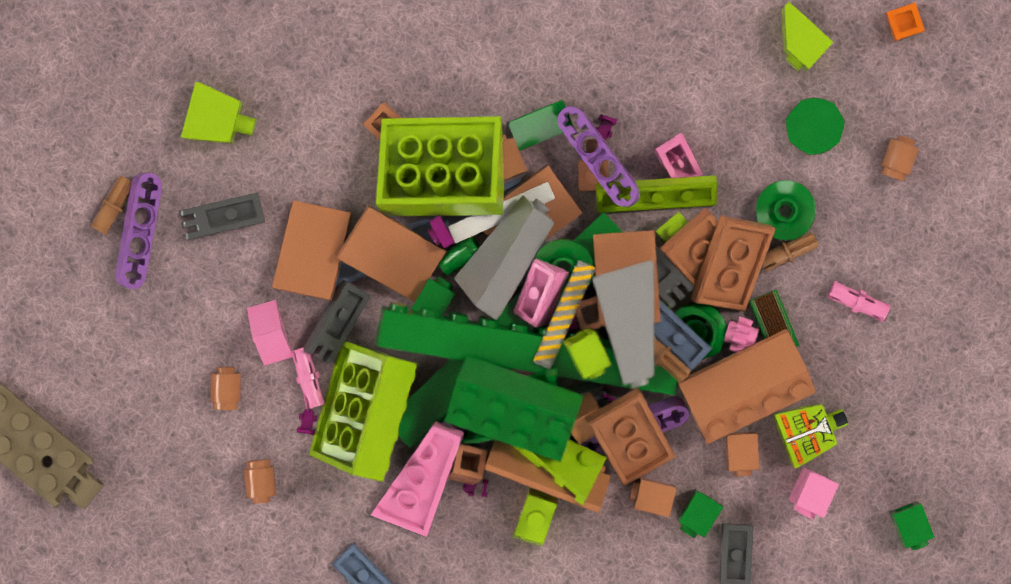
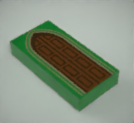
M777 290L749 300L763 339L787 329L795 346H799Z

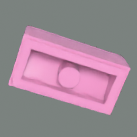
M534 259L513 313L534 327L546 326L550 321L569 273L564 269Z

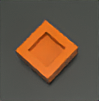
M916 2L885 13L894 42L925 31Z

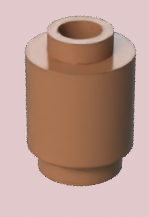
M898 135L897 140L890 139L881 164L883 166L881 174L904 182L906 175L910 176L919 148L914 146L916 141Z
M217 367V372L210 373V402H213L214 410L238 409V402H241V373L235 372V367Z
M270 459L246 461L247 469H244L246 498H252L253 504L271 502L270 497L276 495L274 466L270 465Z

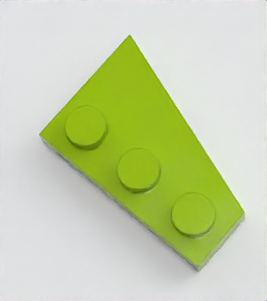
M570 439L561 462L513 446L535 466L545 468L555 477L554 482L561 488L566 486L576 495L575 500L582 506L607 458Z

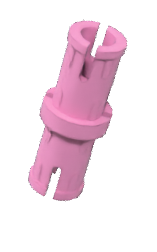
M834 281L827 296L828 299L851 308V311L854 313L861 312L880 322L885 320L890 309V304L866 295V291L861 289L857 291L837 281Z
M304 348L291 351L298 376L296 382L297 384L300 383L306 409L324 405L325 401L318 381L320 375L315 370L311 354L304 352Z

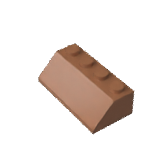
M787 329L689 375L683 382L677 381L693 420L707 445L816 393L809 372Z
M494 439L484 467L487 471L597 513L601 510L611 477L610 474L605 472L606 467L603 466L582 506L575 500L576 495L566 486L561 488L554 482L555 477L545 468L535 466L516 448L507 443Z

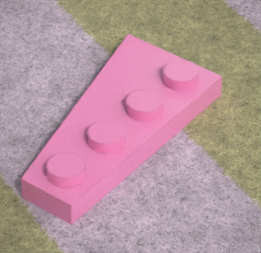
M435 421L371 515L427 537L464 432Z

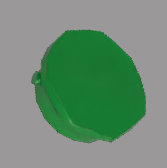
M815 97L802 99L786 118V131L789 142L809 156L828 152L840 143L845 120L836 105L828 100Z
M694 302L685 304L675 312L689 328L712 348L703 359L709 358L721 351L727 325L717 309L711 305Z

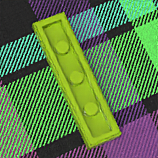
M716 175L634 180L640 189V197L637 203L630 207L617 205L602 185L596 183L597 213L717 205ZM619 181L609 183L610 187L615 184L620 188L622 192L619 195L620 199L625 198L628 201L631 199L629 195L632 191L631 187L625 188Z

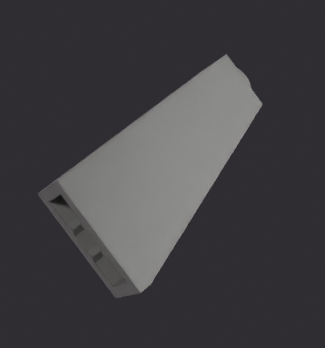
M523 195L454 278L472 303L495 320L501 315L555 223L547 214L550 209L537 198L532 202Z
M652 260L592 277L622 382L624 385L630 383L631 388L648 384V378L654 376V264Z

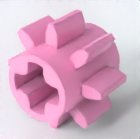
M741 316L738 322L730 320L724 342L731 344L730 351L739 352L755 344L759 329L752 327L753 320Z

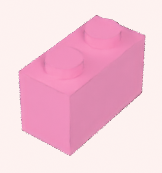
M803 467L789 497V501L795 504L794 510L806 517L814 519L816 515L824 518L839 484Z

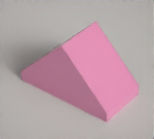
M682 133L653 151L669 178L703 175Z
M273 300L247 308L252 339L264 366L292 358L291 348L277 301Z

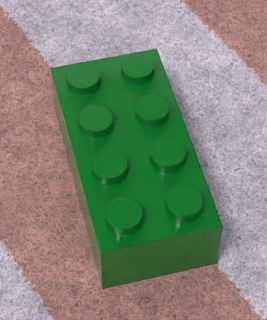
M467 355L456 381L445 422L561 462L584 396Z

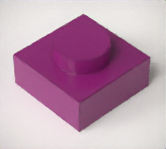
M441 216L429 221L432 228L427 231L436 246L442 244L444 248H447L455 243Z

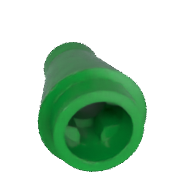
M473 236L455 243L439 262L440 268L446 275L463 268L479 249V243Z

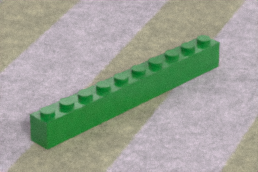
M604 212L574 240L588 250L593 259L594 267L593 235L622 233L620 228ZM561 261L559 266L562 269H568L570 264L567 261ZM519 292L505 306L501 315L497 318L498 325L509 327L510 322L521 323L528 326L527 330L539 332L538 327H534L513 313L521 293ZM559 298L558 301H557V304H556L555 309H554V311H553V314H552V316H551V318H550V321L552 320V318H553V316H554V313H555V311H556V309H557V307H558V304H559L561 298ZM450 358L407 400V407L401 418L398 436L409 448L414 444L419 446L435 421L439 423L445 421L456 381L464 363L463 360Z
M390 302V306L381 305L375 337L378 347L465 361L468 355L500 367L536 373L558 369L557 376L631 388L630 383L624 385L609 338L598 337L612 365L606 367V372L593 379H589V377L584 379L578 373L563 342L550 369L533 362L548 328L540 327L538 332L527 330L528 326L521 323L510 322L508 327L498 325V320L480 317V322L468 320V315L450 312V317L438 315V310L420 307L419 312L408 310V305ZM569 332L568 337L565 336L563 341L574 336L577 333ZM659 365L658 367L654 366V376L648 378V384L633 388L675 395L678 380Z

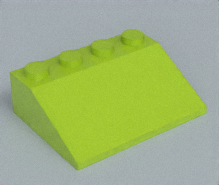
M501 116L382 119L376 205L381 213L387 216L503 215L504 163Z
M345 341L336 357L324 399L325 404L321 409L309 455L351 475L383 482L390 466V456L394 443L398 438L399 425L407 407V397L411 384L415 379L417 364Z

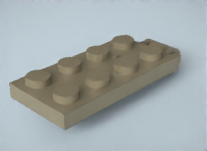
M0 382V463L55 508L59 506L60 501L67 495L73 503L86 509L104 486L102 481L98 478L94 480L95 476L86 471V468L94 462V458ZM46 456H50L53 460L52 465L48 468L43 465V459Z

